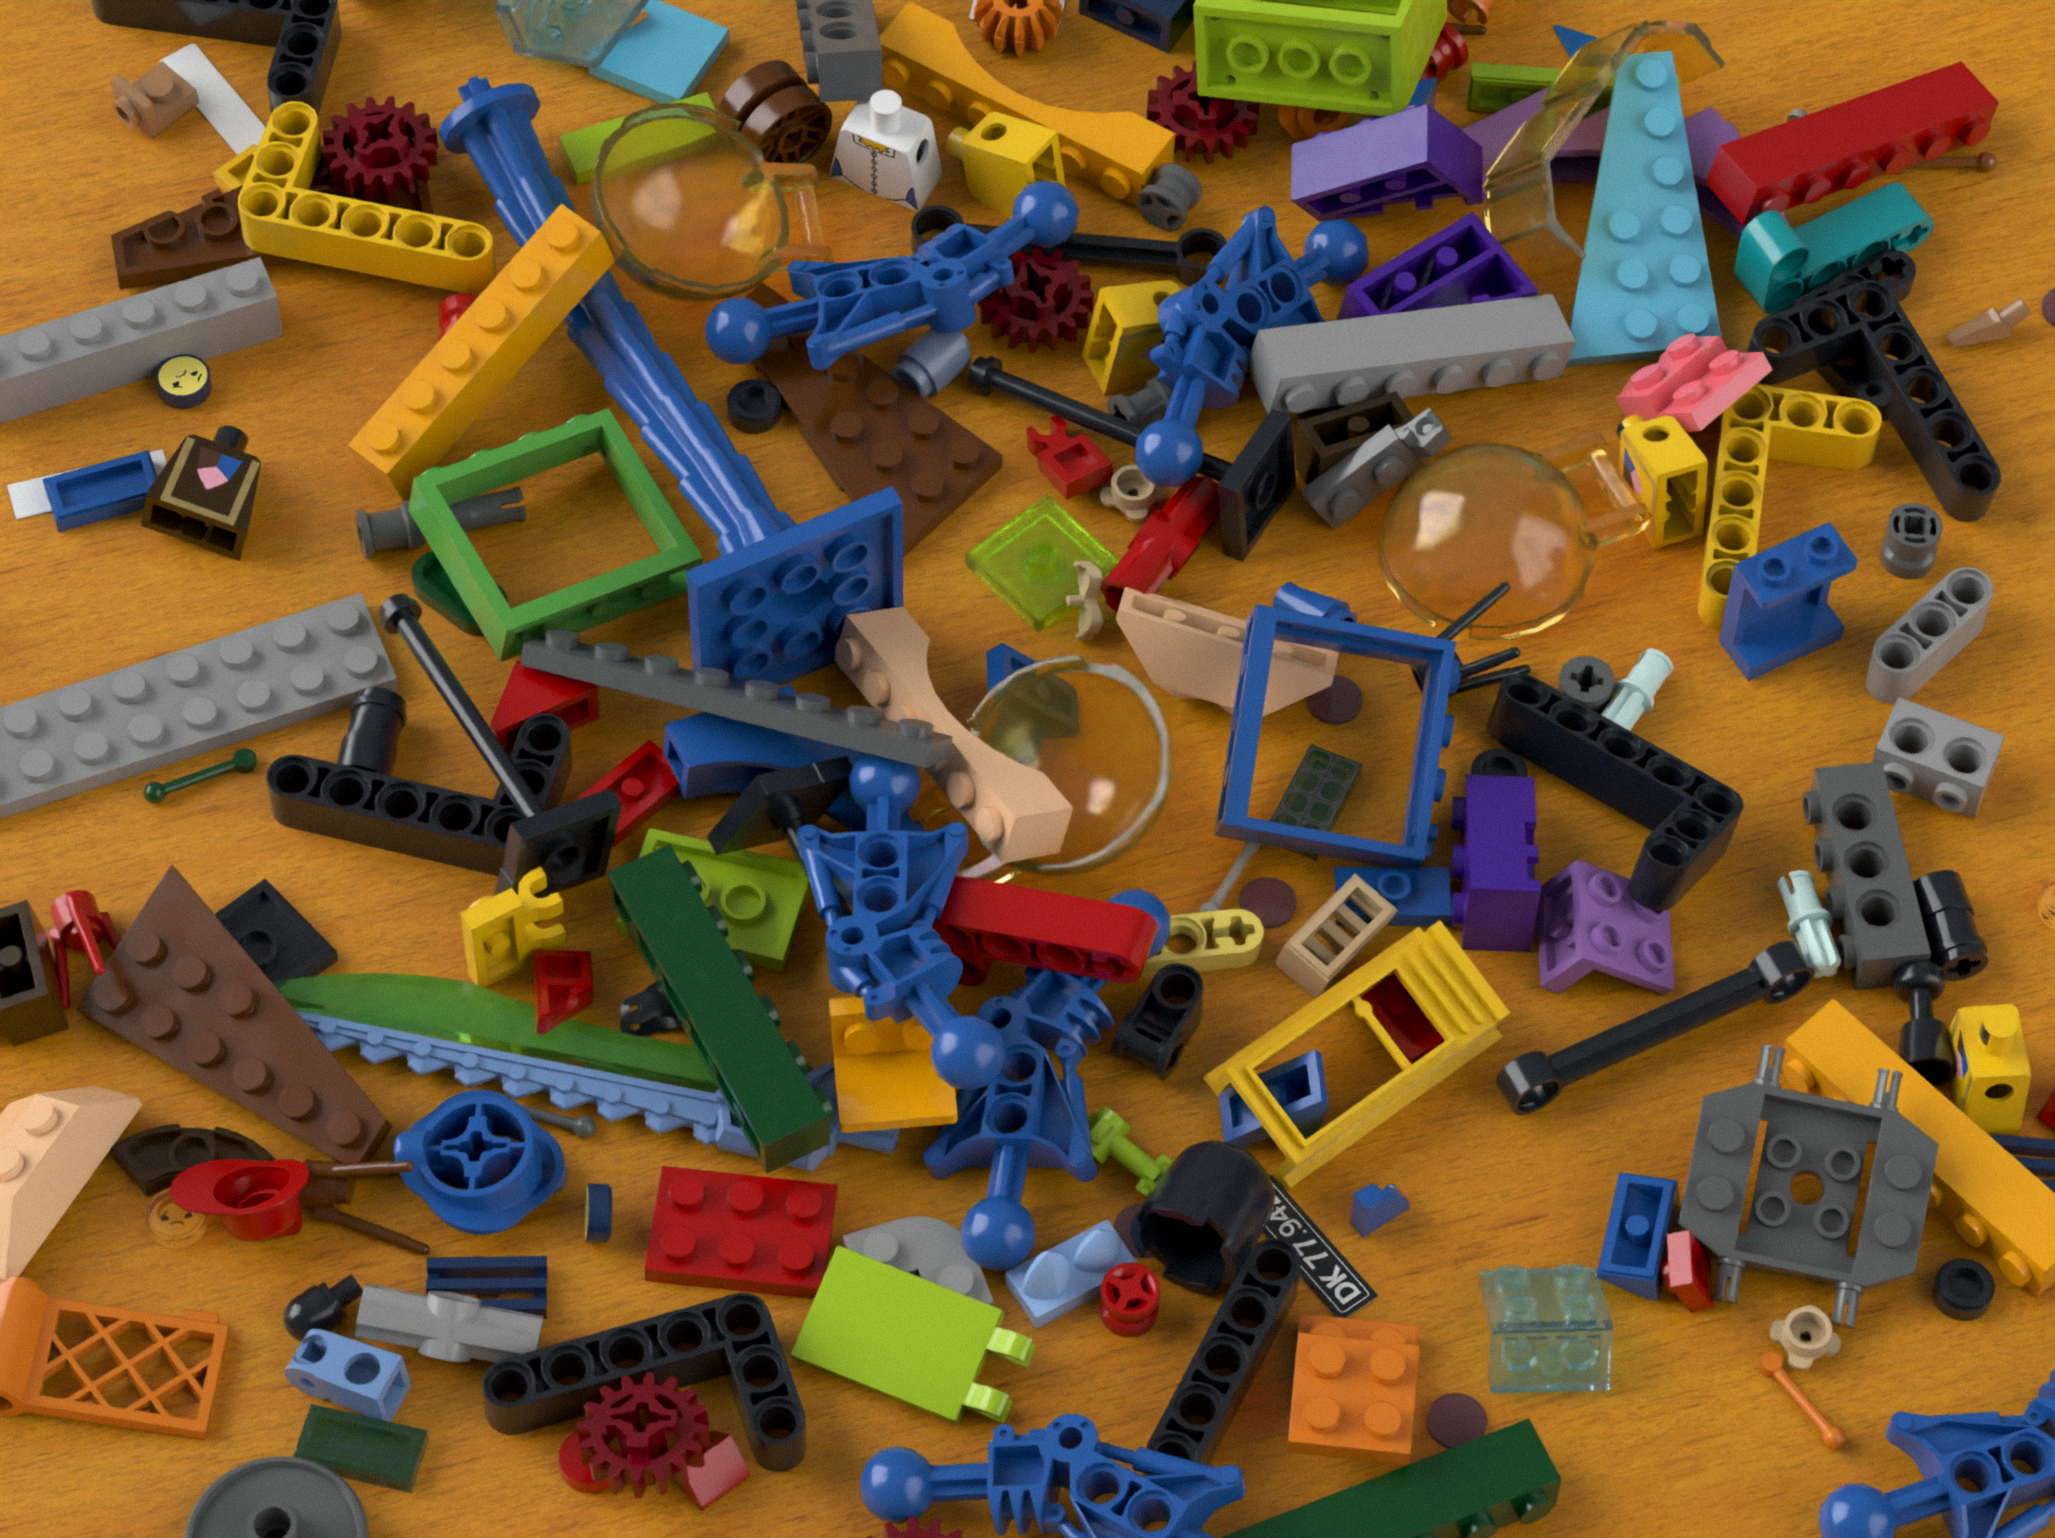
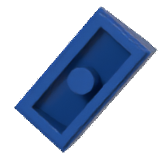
M1619 1172L1597 1270V1278L1645 1299L1659 1301L1663 1283L1661 1263L1662 1259L1668 1258L1667 1234L1674 1232L1680 1203L1678 1180Z

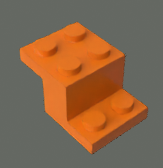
M1299 1313L1287 1452L1409 1465L1420 1345H1417L1419 1325Z

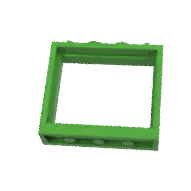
M609 408L591 415H577L567 421L566 424L543 432H529L516 442L493 450L489 448L479 450L466 460L446 467H432L424 471L420 476L413 478L408 511L500 662L521 655L523 643L544 637L548 630H565L577 634L688 592L687 571L702 564V555ZM598 452L661 553L510 608L449 508V505Z

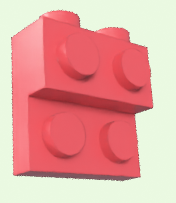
M1691 333L1673 341L1667 347V351L1661 354L1658 363L1648 365L1637 371L1616 399L1626 417L1642 415L1646 420H1651L1668 415L1673 416L1686 432L1701 431L1773 369L1763 352L1739 353L1738 350L1728 351L1721 336L1696 337L1695 334Z

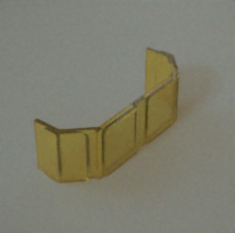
M1644 20L1637 24H1630L1583 45L1540 101L1542 106L1536 115L1530 117L1521 125L1487 171L1486 177L1488 179L1482 186L1486 190L1488 197L1485 203L1486 228L1530 280L1580 262L1586 257L1585 252L1556 221L1550 161L1629 54L1672 50L1676 77H1681V85L1722 69L1726 63L1711 47L1712 42L1696 23L1677 21H1655L1649 23L1647 20Z

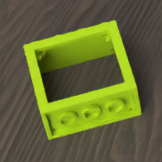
M1196 0L1193 5L1198 96L1377 116H1388L1402 112L1411 101L1447 19V0Z

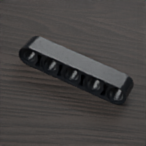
M1268 1238L1256 1243L1249 1251L1148 1441L1147 1449L1206 1465L1210 1464L1295 1302L1298 1292L1301 1260L1298 1251L1292 1244L1286 1240ZM1273 1271L1280 1273L1284 1278L1270 1280L1260 1274ZM1240 1319H1251L1260 1325L1253 1328H1245L1235 1322ZM1223 1366L1235 1373L1230 1376H1219L1212 1373L1210 1369ZM1189 1415H1200L1210 1422L1203 1425H1194L1188 1423L1183 1418Z

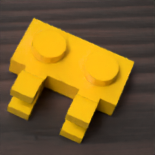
M541 866L523 876L519 883L518 895L513 888L498 895H487L478 899L469 909L460 913L467 971L478 990L529 966V956L533 954V950H552L567 943L566 931L561 923L547 929L537 927L539 923L564 913L563 900L558 892L550 894L545 898L533 896L535 893L547 888L546 874Z

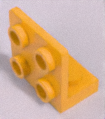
M863 997L829 999L839 1127L842 1133L954 1124L958 1121L955 1088L938 1077L930 1059L931 1045L934 1039L915 1016L899 1024L891 1016L878 1021H871L865 1016Z

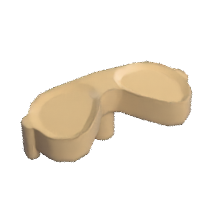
M1075 561L1074 566L1078 567L1080 595H1067L1066 604L1067 606H1080L1079 633L1075 634V638L1093 639L1103 626V615L1097 603V597L1103 581L1102 572L1092 561Z

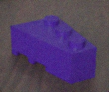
M1428 104L1410 105L1404 108L1402 112L1382 118H1367L1361 120L1355 126L1334 132H1320L1311 139L1292 144L1291 201L1318 221L1383 215L1384 205L1415 202L1417 211L1433 209V199L1464 196L1466 205L1483 203L1482 146Z
M1471 212L1348 285L1337 320L1536 296L1538 289L1474 212Z
M1466 774L1463 796L1452 797L1451 830L1461 831V844L1452 845L1451 878L1461 879V893L1453 892L1451 927H1461V948L1463 950L1531 951L1541 893L1540 880H1535V864H1538L1539 855L1538 845H1534V829H1536L1537 823L1534 777Z

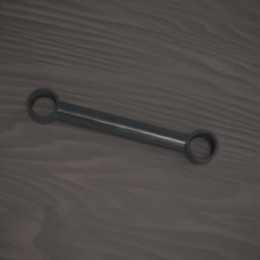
M941 205L929 206L920 210L914 216L911 223V249L913 254L917 253L919 246L928 242L921 237L925 232L935 229L946 231L948 227L956 223L966 224L961 215L954 209ZM966 224L986 235L999 227ZM1207 228L1187 231L1179 238L1178 242L1072 233L1064 243L1051 248H1041L1045 257H1051L1057 250L1063 251L1062 262L1078 260L1081 264L1173 271L1184 285L1190 287L1203 278L1207 273V266L1195 265L1186 260L1185 257L1196 252H1205L1216 256L1227 243V240L1217 231ZM1028 243L1020 248L1025 256H1032L1035 246H1031ZM1224 279L1221 281L1216 280L1215 283L1219 285L1224 281Z
M1794 941L1779 942L1762 951L1752 960L1747 969L1549 1056L1543 1051H1533L1514 1059L1500 1071L1496 1078V1085L1515 1114L1525 1115L1535 1112L1553 1101L1560 1094L1563 1087L1759 1000L1764 999L1768 1004H1777L1792 998L1811 982L1815 973L1814 969Z

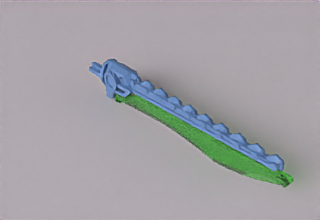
M393 973L332 974L272 981L330 1052L349 1045L357 1046L361 1049L360 1056L373 1065L395 1057L407 1058V1067L419 1076L444 1068L452 1069L456 1073L455 1079L467 1088L490 1080L501 1081L503 1083L502 1090L514 1099H519L539 1091L550 1093V1102L562 1111L586 1103L595 1104L599 1108L597 1110L598 1114L611 1123L635 1114L645 1116L647 1120L645 1125L657 1134L686 1126L693 1128V1137L706 1146L716 1143L718 1149L757 1158L694 1046L621 1033L571 1018L546 1034H537L534 1006L514 1000L469 981ZM804 1057L808 1070L804 1073L812 1089L820 1086L824 1090L833 1108L834 1118L829 1120L830 1144L787 1164V1166L813 1172L827 1155L831 1156L835 1153L838 1142L893 1155V1151H896L898 1145V1136L901 1128L842 1133L839 1127L834 1063H827L813 1070Z

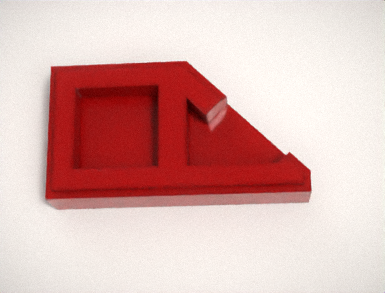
M533 950L531 967L536 1033L546 1034L592 1004L594 983L591 952Z

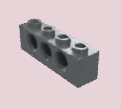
M796 0L800 39L803 44L804 62H806L807 83L818 85L820 103L869 100L874 93L883 90L882 49L873 1Z
M1879 761L1815 768L1811 789L1803 793V814L1807 825H1815L1818 837L1814 842L1815 863L1819 873L1826 872L1830 887L1826 889V907L1833 921L1838 920L1841 935L1838 937V953L1841 958V967L1843 970L1850 969L1855 990L1893 987L1892 975L1895 969L1908 962H1929L1931 951L1883 763ZM1844 826H1852L1858 830H1851ZM1856 873L1865 874L1871 878H1863L1856 875ZM1868 921L1877 922L1883 926H1874L1869 924Z

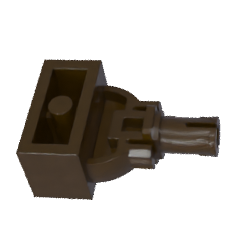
M1397 391L1346 407L1335 406L1294 413L1298 419L1296 470L1305 484L1308 485L1388 424L1393 429L1406 425L1414 417ZM1416 468L1414 471H1412V472H1411L1410 474H1408L1407 476H1410V475H1413V474H1417L1418 468Z
M28 900L0 908V1034L6 1033L13 1047L69 1029L48 935Z

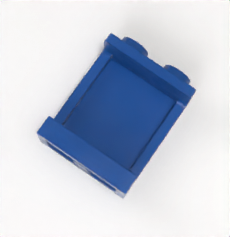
M1830 522L1734 564L1719 642L1748 681L1842 639L1845 626L1828 605L1827 598L1831 581L1854 571L1858 559Z

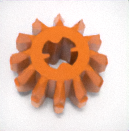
M977 0V4L974 6V21L977 22L982 41L994 42V47H996L998 54L1007 48H1013L1019 58L1024 48L1029 47L1040 53L1044 46V41H1054L1058 33L1059 20L1062 19V4L1060 0Z

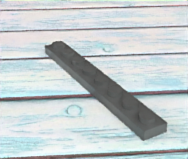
M548 630L544 637L523 643L520 665L923 768L950 758L953 736L934 732V725L924 720L901 719L898 723L881 718L882 712L872 707L849 706L848 709L831 706V699L824 695L815 693H799L796 697L779 692V685L769 681L749 680L744 684L728 680L729 673L721 669L700 667L692 671L678 667L679 660L673 657L647 655L645 658L629 655V648L622 644L599 642L593 646L579 642L578 634L565 630Z

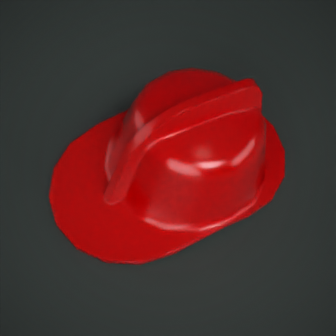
M242 1159L211 1160L196 1164L181 1172L171 1182L169 1195L174 1204L185 1211L217 1215L230 1235L235 1239L243 1242H257L269 1238L296 1235L300 1232L303 1224L300 1210V1192L308 1183L310 1172L304 1163L294 1159L271 1161Z

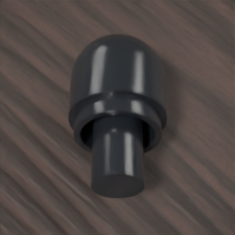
M352 1274L330 1289L324 1282L318 1286L314 1284L287 1304L283 1315V1322L287 1332L293 1338L302 1341L310 1329L332 1331L341 1324L340 1321L347 1317L343 1308L361 1297L363 1290Z

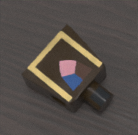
M226 425L218 428L213 441L197 435L186 436L149 488L140 526L240 561L247 537L261 467V461L256 456L244 452L248 444L247 435L236 427Z

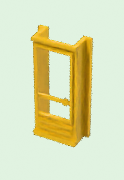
M1439 920L1425 932L1420 927L1414 929L1206 1074L1204 1080L1217 1097L1232 1086L1235 1088L1285 1155L1286 1159L1274 1173L1288 1191L1498 1042L1503 1036L1496 1027L1510 1014V1011L1441 920ZM1392 974L1396 975L1445 1040L1412 1065L1373 1015L1371 1004L1361 999L1362 995ZM1352 1003L1355 1007V1015L1366 1021L1403 1071L1315 1134L1305 1139L1255 1073V1070Z

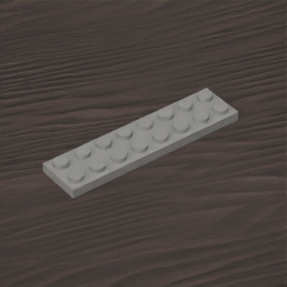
M355 594L0 707V819L350 707L357 698L358 693L365 688L379 687L393 692L399 691L397 677L362 594Z

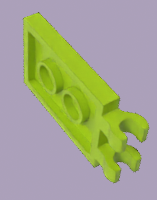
M837 1245L790 1355L794 1360L956 1425H959L965 1409L1004 1424L1013 1401L1009 1399L1010 1395L1002 1391L976 1384L988 1354H992L1028 1369L1037 1346L1032 1344L1033 1339L999 1328L1005 1316L1003 1310Z

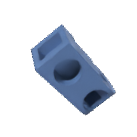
M310 1329L307 1331L285 1369L287 1380L303 1393L319 1399H330L332 1403L363 1414L366 1422L385 1430L388 1429L412 1386L402 1355L322 1329Z

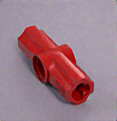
M1194 476L1189 482L1176 490L1161 511L1156 509L1145 521L1129 543L1127 553L1101 585L1100 590L1105 596L1106 604L1114 611L1118 612L1125 587L1139 590L1143 594H1157L1163 583L1167 579L1172 581L1201 543L1198 540L1220 514L1218 484L1208 476Z

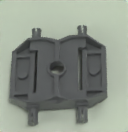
M1761 1045L1756 1078L1752 1079L1751 1083L1703 1096L1677 1227L1682 1231L1690 1230L1710 1257L1716 1262V1266H1719L1712 1295L1713 1300L1722 1302L1726 1281L1729 1280L1726 1303L1737 1304L1742 1271L1746 1269L1792 1275L1818 1284L1833 1286V1290L1837 1292L1830 1320L1831 1324L1840 1327L1844 1307L1847 1304L1843 1328L1855 1329L1860 1295L1863 1296L1866 1291L1912 1276L1915 1273L1939 1144L1898 1112L1899 1109L1896 1105L1903 1073L1893 1070L1887 1093L1886 1086L1890 1069H1878L1873 1102L1865 1106L1782 1089L1779 1080L1786 1050L1776 1046L1772 1067L1769 1069L1772 1045ZM1761 1120L1767 1122V1128L1745 1235L1738 1233L1759 1122ZM1867 1143L1876 1144L1856 1254L1855 1257L1846 1256ZM1800 1174L1813 1175L1821 1182L1823 1196L1817 1203L1811 1205L1798 1203L1790 1193V1181Z

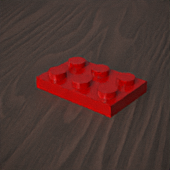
M662 1166L645 1264V1281L814 1299L828 1268L838 1200V1185Z

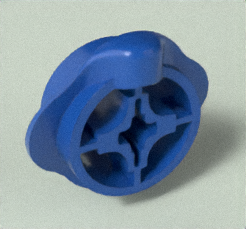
M470 1090L448 1098L434 1111L413 1124L407 1131L401 1132L395 1138L393 1146L395 1161L409 1160L414 1164V1169L411 1172L399 1173L405 1185L419 1195L443 1222L457 1230L474 1235L494 1234L516 1225L525 1215L542 1205L553 1194L561 1191L566 1185L568 1177L563 1152L556 1139L550 1133L540 1128L520 1104L503 1094L489 1090ZM493 1134L504 1135V1136H508V1137H505V1138H503V1137H496V1136L493 1135ZM510 1138H513L519 1142H511ZM441 1181H450L452 1186H463L468 1188V1190L457 1189Z

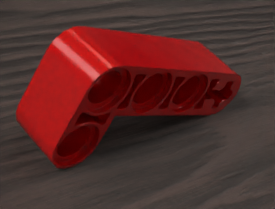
M955 876L942 914L939 918L934 919L932 928L939 933L940 939L950 946L952 953L962 961V975L958 983L966 986H978L986 981L994 960L1118 983L1136 982L1141 977L1158 931V924L1149 913L1129 905L971 877Z

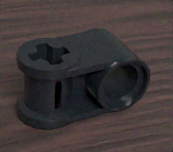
M1181 963L1162 967L1154 975V978L1134 1009L1128 1012L1123 1019L1112 1042L1111 1055L1118 1059L1127 1056L1153 1069L1154 1077L1162 1081L1167 1079L1177 1065L1184 1047L1200 1025L1203 1017L1204 988L1203 979L1198 971L1191 966ZM1171 996H1181L1189 1001L1183 1004H1173L1165 999Z

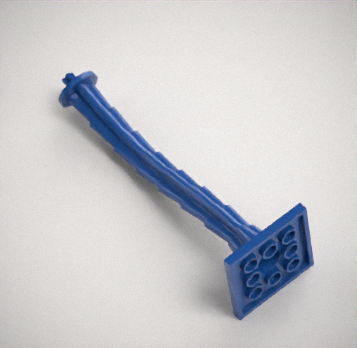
M478 76L469 79L467 85L459 87L458 92L464 103L454 109L442 122L439 135L447 151L455 154H469L497 200L494 204V209L521 249L561 203L574 213L576 211L561 178L554 177L531 121L537 115L541 106L533 87L524 83H513L491 88L486 77L479 80ZM609 268L566 316L564 322L569 327L567 335L604 379V389L641 429L640 436L642 440L680 481L679 491L719 538L717 546L722 557L687 571L693 671L700 667L717 668L729 673L728 680L744 684L749 680H763L781 686L836 663L834 660L835 648L838 640H840L846 615L904 607L902 500L893 486L799 525L785 511H778L748 457L737 453L710 406L706 402L698 401L671 355L661 352L634 303L625 300Z

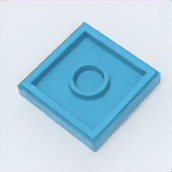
M634 0L648 14V17L596 50L588 62L589 74L663 105L691 97L730 41L729 28L660 0Z

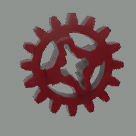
M1193 61L1192 71L1185 72L1183 68L1176 65L1173 66L1172 79L1162 75L1157 78L1156 90H1149L1146 119L1175 133L1174 153L1178 150L1184 151L1185 162L1190 163L1197 154L1203 155L1206 164H1212L1214 154L1221 153L1223 157L1230 160L1233 158L1234 145L1245 150L1249 147V136L1256 135L1258 131L1260 102L1198 96L1196 61Z
M372 96L367 97L366 107L362 109L349 103L346 105L347 117L333 115L331 117L332 130L323 131V159L325 168L330 169L331 181L334 184L345 181L346 193L349 195L357 192L360 188L365 189L366 200L369 201L373 200L377 191H384L388 200H394L395 189L400 187L410 194L415 192L414 179L427 182L430 179L429 167L437 166L438 164L436 128L430 127L429 115L423 113L416 116L415 104L412 102L406 103L402 108L396 107L394 96H389L384 105H376V101ZM409 138L414 142V148L409 146ZM347 148L352 151V159L346 153Z
M1035 246L1032 256H1025L1019 249L1013 253V260L1011 261L1015 277L1014 283L1009 286H1001L977 302V307H980L981 324H991V337L993 339L1000 338L1006 334L1008 336V348L1015 349L1020 342L1028 343L1030 353H1036L1039 343H1046L1052 351L1058 350L1059 338L1063 337L1065 340L1073 343L1076 341L1077 328L1087 329L1089 326V313L1093 312L1094 292L1091 291L1090 275H1080V262L1078 260L1071 261L1066 265L1062 263L1063 251L1057 250L1051 257L1043 256L1042 248Z
M647 1372L643 1379V1384L634 1385L628 1375L622 1376L621 1390L615 1392L604 1385L599 1389L602 1400L601 1404L594 1402L585 1403L586 1420L577 1422L581 1461L583 1465L590 1466L591 1476L595 1482L602 1481L608 1477L611 1493L617 1494L625 1485L633 1486L635 1498H642L646 1486L654 1485L660 1495L667 1494L666 1481L674 1478L677 1482L685 1485L689 1482L687 1466L702 1468L704 1466L703 1449L711 1448L712 1443L706 1405H698L697 1393L693 1388L680 1393L676 1377L671 1376L661 1386L656 1385L653 1372Z

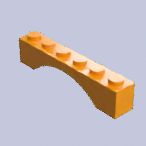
M910 1L879 36L882 49L883 80L896 88H902L926 100L931 106L940 110H946L970 122L974 127L988 113L996 111L1057 131L1064 173L1079 177L1103 189L1108 195L1116 199H1123L1137 206L1138 195L1146 186L1152 185L1151 180L1157 168L1162 164H1173L1174 132L1131 111L1109 113L1073 111L1046 105L1018 94L994 79L974 60L961 42L953 22Z

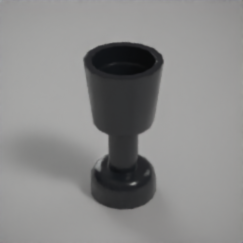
M1928 961L1905 963L1895 969L1892 975V984L1896 996L1902 1001L1909 1003L1910 1021L1906 1022L1900 1030L1899 1056L1934 1087L1941 1086L1950 1082L1955 1077L1957 1071L1947 1028L1943 1022L1934 1019L1932 1001L1936 1000L1944 991V971L1936 963Z

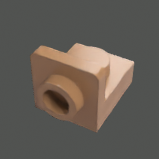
M163 61L133 84L120 74L110 81L116 100L113 102V108L118 117L130 128L139 127L152 139L200 103L197 90Z

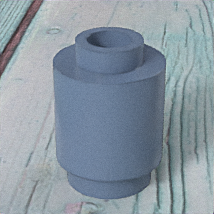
M930 327L898 356L897 365L892 369V376L921 397L933 398L970 365L969 341L961 331L942 333Z

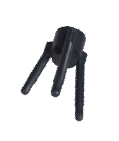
M1502 582L1435 638L1452 640L1510 590V584ZM1513 647L1466 665L1462 664L1455 652L1454 660L1460 661L1458 673H1461L1456 693H1449L1448 698L1458 693L1501 683L1510 674L1528 675L1531 671L1530 666L1524 664L1470 677L1518 658L1521 653L1519 648ZM1410 665L1414 679L1423 694L1426 668Z

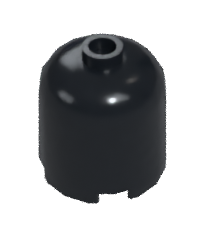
M1215 1140L1189 1145L1171 1163L1131 1219L1130 1236L1137 1252L1144 1257L1149 1250L1158 1261L1167 1266L1163 1272V1277L1189 1290L1213 1293L1219 1284L1233 1283L1249 1251L1260 1238L1274 1209V1186L1268 1172L1250 1152L1241 1147Z

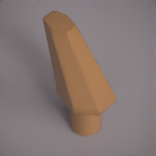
M2018 297L1999 311L1996 308H1991L1946 336L1950 343L1957 348L2006 338L2013 334L2011 330L2013 326L2032 313L2023 299Z

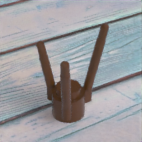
M309 1159L303 1162L308 1168L310 1175L308 1183L300 1192L301 1206L315 1208L314 1221L336 1223L421 1255L429 1253L430 1247L423 1242L338 1210L340 1204L350 1205L354 1194L355 1178L400 1175L399 1173L411 1172L414 1169L413 1162L408 1160L341 1163Z

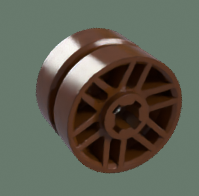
M774 60L753 67L730 86L718 106L716 123L720 131L740 150L741 154L759 174L766 177H776L801 166L819 150L830 132L832 113L825 103H820L819 96L808 87L807 83L790 64Z

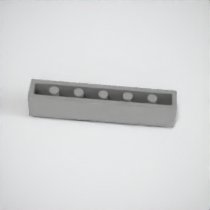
M261 258L251 259L0 336V424L156 376L159 366L168 358L176 355H194L204 361L282 337L283 331L277 294Z
M1546 294L1258 330L1248 359V372L1268 414L1271 409L1282 413H1301L1311 409L1335 406L1346 407L1396 391L1401 399L1412 396L1435 393L1448 394L1458 390L1482 387L1495 388L1505 384L1536 380L1547 381L1559 378L1563 375L1576 340L1554 296Z

